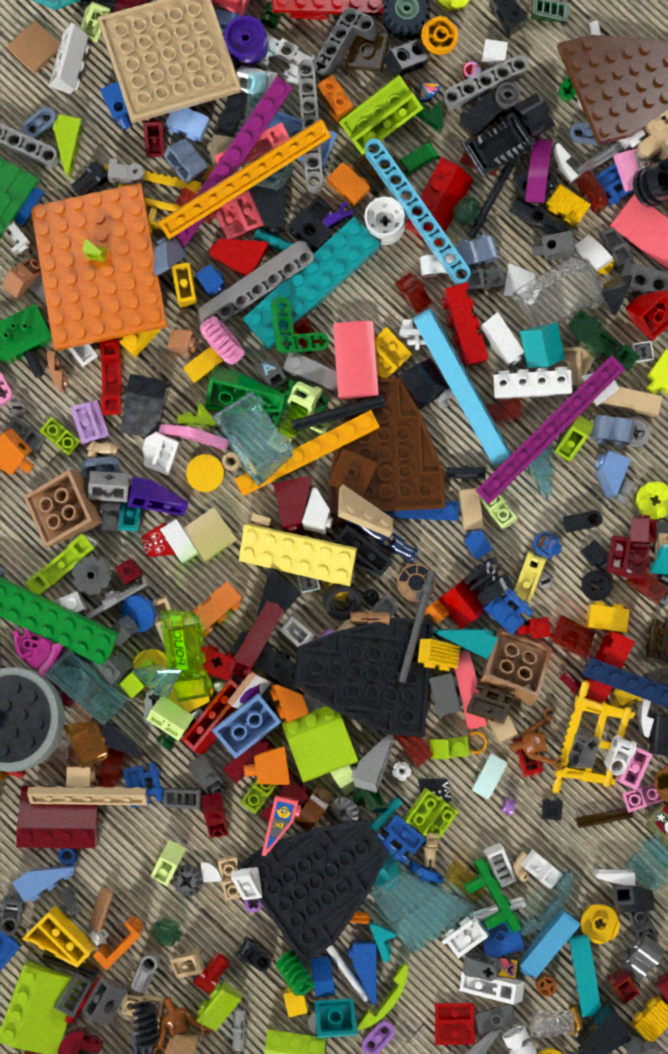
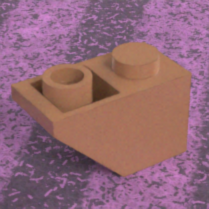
M31 257L10 269L2 287L15 298L23 295L41 274L40 262Z
M172 329L167 349L170 352L191 357L192 352L195 353L198 341H196L193 331Z

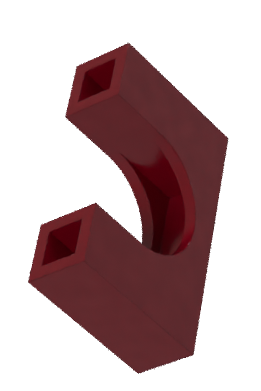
M265 738L263 740L260 739L236 759L234 758L223 770L236 784L245 776L244 765L255 764L254 756L270 750L272 746ZM288 768L290 784L283 785L280 796L299 800L298 805H302L309 799L308 792L310 791L303 782L299 784L296 781L297 775L291 768ZM274 801L261 812L268 823Z

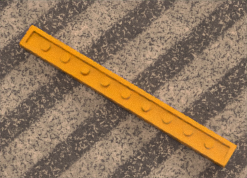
M319 119L158 221L168 239L329 139L331 135L323 120Z

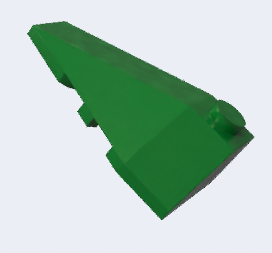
M215 365L209 380L205 409L221 413H230V411L247 413V411L257 410L259 413L282 412L285 394L235 370Z

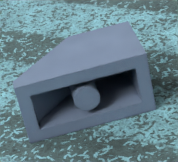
M166 236L157 241L158 245L153 248V270L155 276L170 269L187 255L175 236L170 239Z

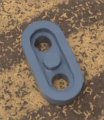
M50 107L39 109L24 122L22 126L23 133L38 139L57 120L54 110ZM50 116V120L45 121V117ZM32 128L36 129L34 133H30Z
M578 122L571 127L569 136L573 142L598 146L589 123ZM575 132H580L582 136H577Z
M115 457L90 458L83 461L81 471L88 478L90 477V471L119 473L120 462Z

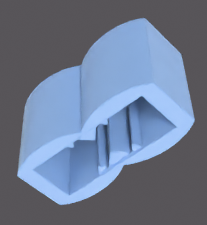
M189 108L170 112L166 121V126L170 133L185 135V138L193 143H196V141L202 142L210 124L209 117Z

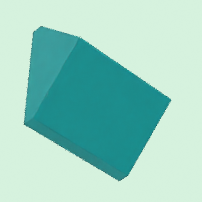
M557 321L519 331L527 368L550 367L565 359Z
M353 998L314 1000L315 1032L317 1038L357 1036Z

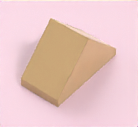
M198 948L169 960L176 978L201 974L205 967Z

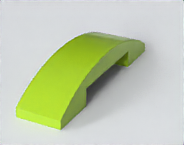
M83 533L80 534L63 552L42 570L36 572L25 584L32 592L42 595L73 570L74 565L80 563L82 558L87 557L95 547Z
M405 960L393 975V980L397 984L375 1012L368 1007L357 1022L359 1030L366 1029L377 1023L398 1001L405 987L408 975V963Z

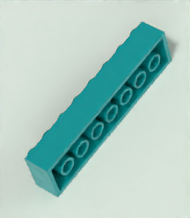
M353 217L313 254L314 259L308 266L282 282L243 318L244 325L270 351L275 346L271 315L272 300L281 296L289 300L294 329L380 250L381 244L356 217ZM277 304L281 309L284 308L283 304ZM284 320L279 321L280 329L286 330L287 328Z

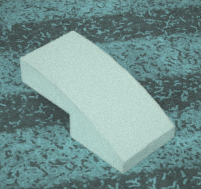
M490 754L471 790L489 799L508 762Z

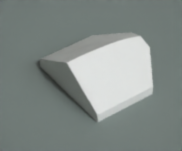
M154 432L146 437L142 448L144 466L168 476L177 458L180 441L159 432Z

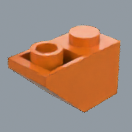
M278 684L269 685L271 688L269 694L271 699L276 701L278 706L276 712L280 719L290 722L309 713L301 694Z

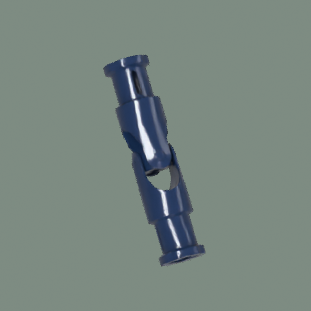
M345 521V523H350L357 527L362 534L376 537L375 541L395 555L399 554L406 558L408 563L414 560L419 551L417 547L413 548L406 544L405 540L395 533L391 534L393 537L392 543L385 545L383 542L387 540V536L351 521Z

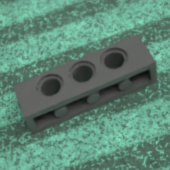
M627 261L622 265L619 278L626 275L633 276L627 293L636 292L640 293L639 295H644L662 290L668 292V272ZM635 277L641 278L643 285L637 284ZM653 282H658L661 285V290L655 289Z

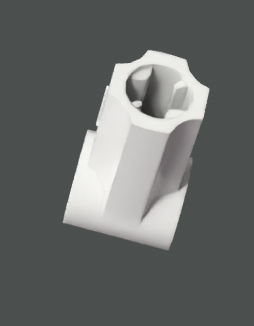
M435 255L420 257L421 276L423 278L447 274ZM453 256L445 257V260L448 263L455 262V258Z

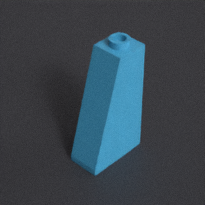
M558 905L518 962L521 967L520 971L528 977L532 975L537 978L581 925L577 919Z

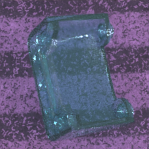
M251 391L213 417L232 444L252 479L260 486L293 456L292 451L294 448L289 440L286 442L283 440L262 407L265 403L260 395L255 396Z

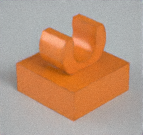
M436 599L426 608L424 617L430 614L433 617L432 621L434 624L435 622L440 623L449 613L440 601Z

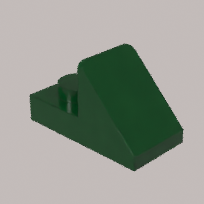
M439 100L431 111L425 103L420 102L423 109L415 116L441 134L444 127L441 101Z
M355 787L353 802L357 806H367L371 813H384L388 809L379 790L376 793Z

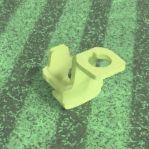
M297 382L292 388L287 402L289 404L292 401L308 409L307 416L313 415L322 389L317 386L311 387L305 383ZM299 390L307 394L308 396L306 398H301L297 396L296 393ZM321 424L324 428H319L317 426L309 428L320 434H324L329 429L330 424Z

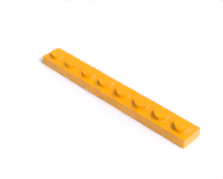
M370 410L235 478V481L242 495L246 496L379 429L380 426Z

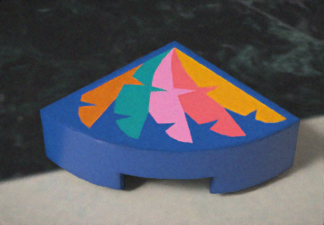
M422 82L420 102H426L433 98L439 91L440 83Z

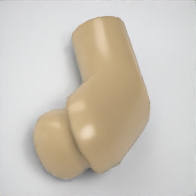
M523 851L515 860L513 870L515 877L525 882L528 880L529 874L520 864L528 854Z

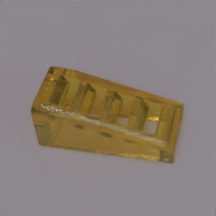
M454 861L444 873V877L475 902L486 889L482 887L468 894L464 884L476 876L457 861ZM465 874L466 876H465V877L463 878V880L459 883L458 881H459V880L462 878V876Z

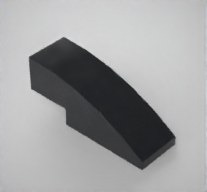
M92 717L87 733L106 738L104 742L105 747L138 757L143 756L144 751L128 734L105 720Z

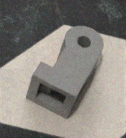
M109 159L108 179L110 183L136 184L144 181L145 173L140 164L122 165L118 163L117 159Z

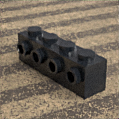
M250 630L241 632L230 651L237 654ZM267 642L254 666L296 692L298 689L294 686L296 663L290 661L289 658L291 656L282 650L279 653L273 650L274 645Z

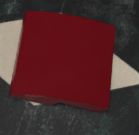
M613 535L607 571L625 578L645 582L651 544L631 542L628 537Z

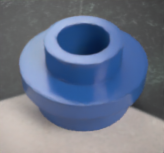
M61 848L58 853V859L63 865H72L78 858V852L75 848ZM66 852H70L72 854V857L70 859L65 857Z

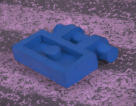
M616 163L590 181L601 197L606 193L610 196L605 200L607 207L619 203L625 195H630L634 192V190L625 192L624 187L618 192L615 191L614 187L620 183L622 184Z
M508 588L503 592L505 594L503 598L498 596L485 605L483 609L512 635L525 621L519 615L524 612L527 616H530L534 611L529 607L530 604L526 600L523 601L513 588ZM510 600L518 606L515 610L507 604Z
M156 762L148 763V772H144L143 765L123 769L126 788H146L147 804L151 803L149 797L151 795H155L156 802L164 800L162 794L164 790L163 786L160 785L158 776L160 771L156 767ZM151 777L152 789L147 788L146 778ZM130 805V806H131V808H133V807H138V806H142V805Z
M397 814L384 827V830L389 835L385 838L382 834H378L387 849L394 855L393 858L397 861L400 860L404 864L409 860L405 852L409 850L414 855L426 840ZM394 838L402 844L399 849L391 843Z

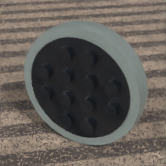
M21 667L0 669V771L17 772L30 769L47 759L61 739L65 724L63 702L55 686L41 674Z

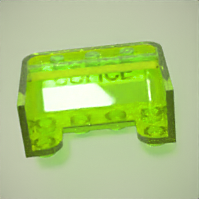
M159 611L168 676L178 702L210 696L209 689H212L211 679L208 677L207 670L203 669V663H206L204 651L201 652L200 645H203L202 634L205 632L199 615L190 611Z

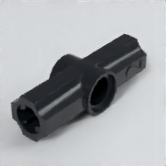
M518 196L508 211L527 221L531 227L539 228L550 235L562 233L567 224L547 213L543 207H536ZM539 214L542 217V220H535L533 218V215Z

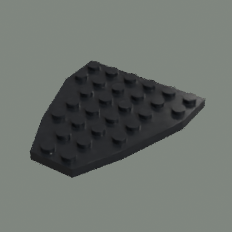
M395 617L390 619L389 625L383 622L360 625L339 630L297 646L294 686L329 709L384 734L425 737L430 668H426L424 663L418 662L420 639H432L433 621H422L406 683L398 682L415 619Z
M367 819L325 825L280 839L266 856L262 855V847L236 867L238 870L258 867L262 889V898L258 899L305 965L334 944L371 892L390 851Z

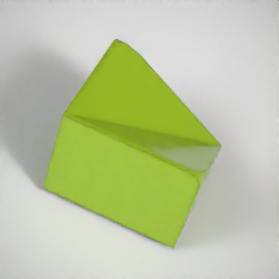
M85 239L82 252L87 259L106 261L108 248L94 246L89 240Z

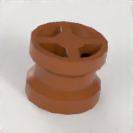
M544 973L537 977L535 985L541 995L549 997L555 994L557 984L551 975Z

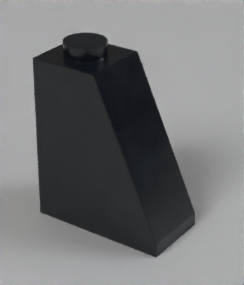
M259 182L248 189L265 230L270 234L285 232V182Z
M271 569L268 573L256 617L259 616L267 601L279 604L284 609L283 616L301 593Z
M609 1000L604 1002L576 1038L580 1044L577 1047L580 1054H608L631 1041L620 1017Z

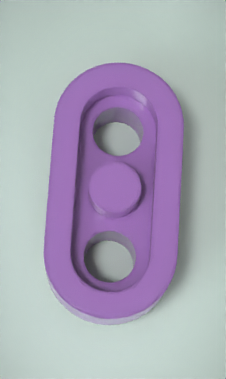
M389 1020L379 1021L363 1038L362 1050L365 1054H378L394 1037L395 1029L392 1022ZM382 1027H387L388 1031L382 1032L381 1029ZM370 1041L375 1043L373 1047L368 1046Z

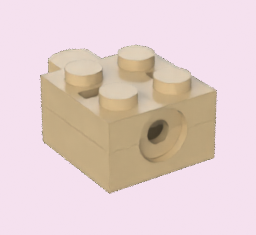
M667 110L650 121L643 129L645 139L637 147V153L641 158L649 159L657 154L661 160L668 159Z

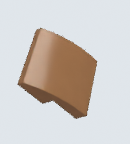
M34 21L15 37L7 46V49L35 74L47 65L50 58L58 53L60 43L37 21Z

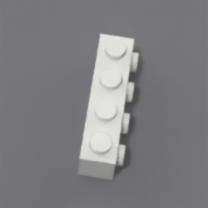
M556 367V371H548V368H538L536 372L522 369L517 370V373L510 374V371H498V375H494V397L496 399L573 394L572 371L567 370V367Z

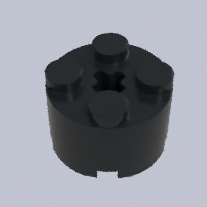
M536 93L512 108V112L517 113L532 138H536L555 126L553 119L548 114L550 111L546 101L541 102Z

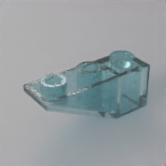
M548 445L526 467L543 499L549 498V494H552V484L549 483V475L552 474V465L549 464V456L552 455L551 445Z

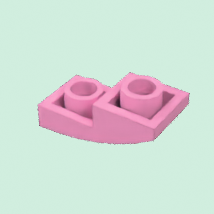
M654 783L640 787L637 790L634 789L622 793L628 812L664 801L657 793Z

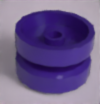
M245 15L234 18L228 24L224 40L234 60L242 65L260 63L269 51V39L263 24L257 18Z

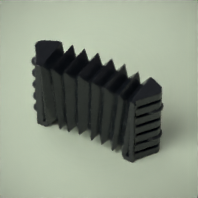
M513 112L506 116L505 122L502 120L500 125L498 124L496 128L493 127L492 132L488 131L487 135L482 133V136L478 135L477 139L471 137L462 143L461 146L480 176L486 177L490 171L493 173L495 169L500 171L502 166L507 168L508 163L512 164L514 159L518 160L520 155L523 156L524 152H528L536 143L517 113Z

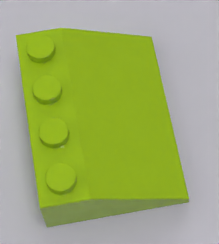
M28 960L23 965L1 1026L0 1043L13 1048L42 1054H57L68 1025L64 1020L68 1016L53 1008L73 976ZM78 980L76 984L81 986L82 982ZM73 988L72 991L78 994L79 990ZM69 995L68 999H70L71 1001H74L75 999L71 995ZM64 1004L65 1007L69 1008V1004Z

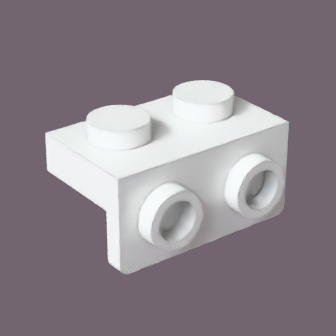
M476 915L471 919L466 917L459 923V928L456 930L451 928L444 934L445 938L442 943L444 945L447 943L457 958H460L490 935Z

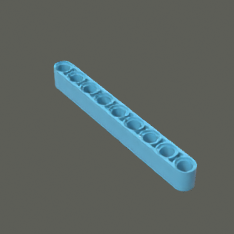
M370 139L365 146V156L393 197L399 201L405 214L451 280L456 285L468 282L471 272L463 258L384 145L378 139ZM371 147H376L379 151L377 153H371L369 149ZM386 162L390 167L383 169L380 167V164ZM398 178L400 183L393 184L390 180ZM407 193L410 194L412 198L409 200H404L401 196ZM414 209H420L422 211V214L420 216H416L413 214L412 211ZM429 224L433 227V230L430 232L425 231L423 226ZM436 240L443 241L444 246L437 247L434 244V242ZM453 256L455 258V262L448 263L445 260V257ZM462 271L466 274V277L460 279L456 273Z
M429 308L413 318L414 323L491 463L496 467L504 463L512 454L435 313Z

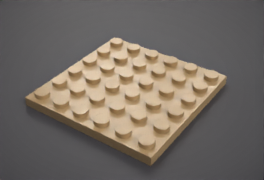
M157 0L97 17L131 123L241 92V87L211 0Z

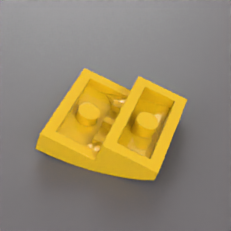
M388 327L375 338L378 375L381 378H389L413 353Z

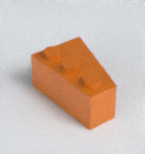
M226 581L182 620L197 637L202 635L206 637L214 630L212 628L217 622L221 624L228 618L226 614L231 609L235 611L243 604L241 602L243 597Z

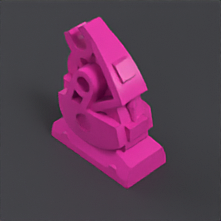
M22 627L25 630L23 636L19 634V630H15V649L20 658L27 661L30 667L39 669L38 673L49 679L66 648L59 643L56 644L43 636L30 632ZM36 636V637H38L39 639H38V640H34L33 637Z

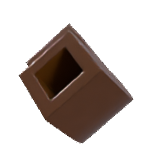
M317 784L309 799L302 806L299 817H295L294 823L306 831L312 830L328 807L334 794L320 784Z

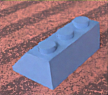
M257 693L214 727L212 732L236 759L279 725L281 720L266 700Z

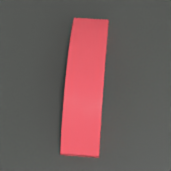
M282 122L265 130L241 166L258 159L289 139ZM226 151L214 156L217 164Z
M469 650L459 652L458 668H453L457 678L463 703L467 729L487 726L486 719L469 714L466 711L472 694L480 695V691L476 690L478 682Z

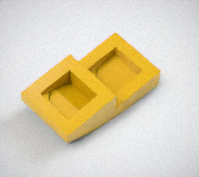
M209 347L183 367L191 380L197 383L206 374L213 371L215 365L219 366L222 364L224 359L212 347Z

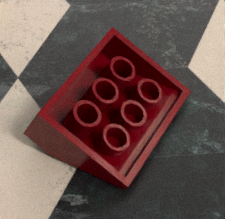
M21 786L16 848L95 849L98 846L99 805L30 804L27 795L28 787L36 786Z

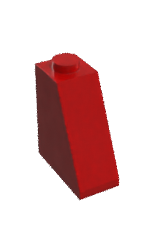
M219 238L217 243L214 242L209 252L211 253V260L245 277L259 267L269 249V244L265 241Z

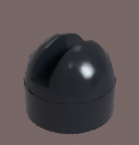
M375 589L365 591L364 600L366 603L374 604L378 601L379 594ZM374 592L376 595L369 601L367 598Z

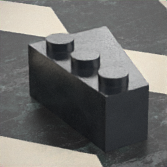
M350 524L345 527L334 541L337 544L357 548L354 566L375 575L382 576L394 561L391 556Z

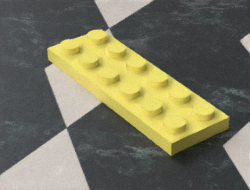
M246 523L243 528L239 561L350 587L357 548Z

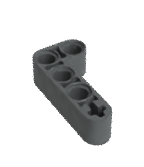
M354 8L344 10L314 61L315 72L321 80L335 74L357 35L368 40L377 36L378 28L371 16Z

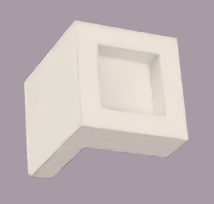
M486 39L481 64L496 66L504 62L508 42Z

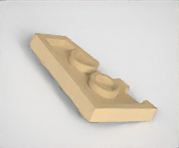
M345 485L339 488L338 517L387 537L393 533V518Z

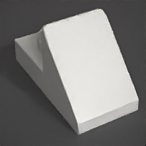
M258 867L231 872V879L243 900L262 898Z

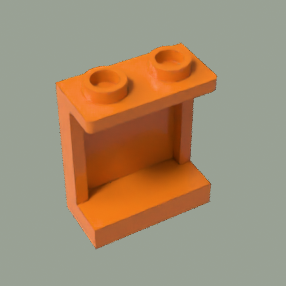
M131 915L124 925L130 933L113 950L104 944L93 955L106 971L142 935L145 928L143 921L139 917Z

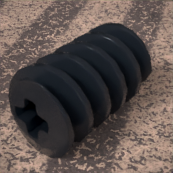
M147 1001L134 1003L132 1009L137 1010L132 1012V1016L138 1017L133 1020V1024L138 1025L134 1027V1032L138 1033L134 1038L135 1040H140L135 1043V1047H151L160 1040L158 1035L159 1028L157 1027L158 1020L156 1019L158 1017L156 1012L157 1006L155 1003Z

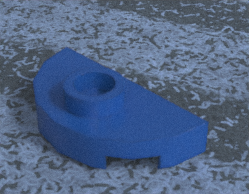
M410 861L407 866L419 874V878L429 883L431 880L442 884L445 879L444 875L414 861Z

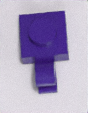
M344 202L340 206V211L330 212L324 217L323 224L331 230L342 223V220L353 216L354 211L345 212L344 208L349 203Z

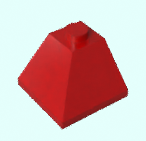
M666 290L639 295L625 307L631 321L651 342L668 327V292Z

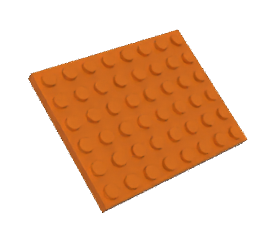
M141 182L41 204L33 208L31 213L55 351L168 327L159 275L155 276L153 270L154 247ZM85 239L89 240L94 246L108 248L106 261L87 259L82 252Z

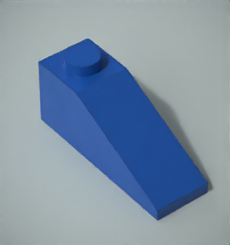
M352 940V946H349V958H352L353 966L372 1004H376V941Z

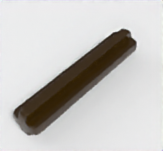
M627 808L581 816L576 818V824L578 828L630 819L633 818V811L628 812Z

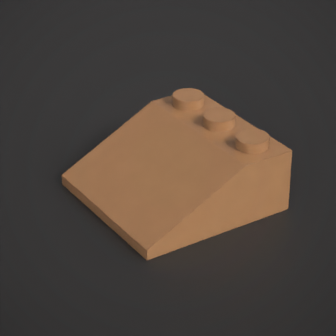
M69 469L23 496L45 548L87 532L102 523L94 501L88 500V488L79 471Z
M499 627L495 635L498 640L489 658L486 659L479 683L484 685L485 683L491 684L492 687L500 690L502 688L507 689L510 693L515 694V700L532 706L539 697L552 648L515 633L511 635L505 629Z

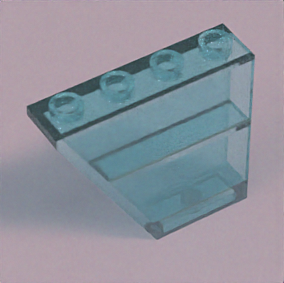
M404 869L399 870L388 881L382 882L370 892L410 953L422 950L426 942L438 939L443 930L446 928L447 930L452 929L457 925L456 921L462 917L464 919L473 914L472 910L475 909L471 901L431 882H425L419 876Z

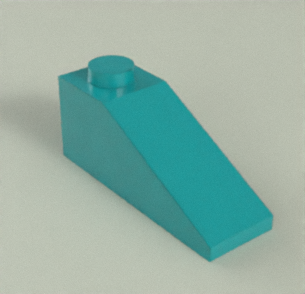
M477 628L434 629L433 633L486 659L489 658L498 638L493 636L494 632L483 628V630Z

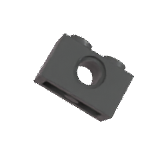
M101 976L82 1012L91 1022L108 1026L128 991L119 981Z

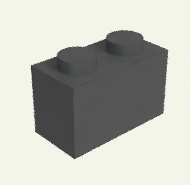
M452 673L429 677L436 715L442 716L461 711L460 707L463 706L461 695L456 693L455 688L458 687L456 676H452Z

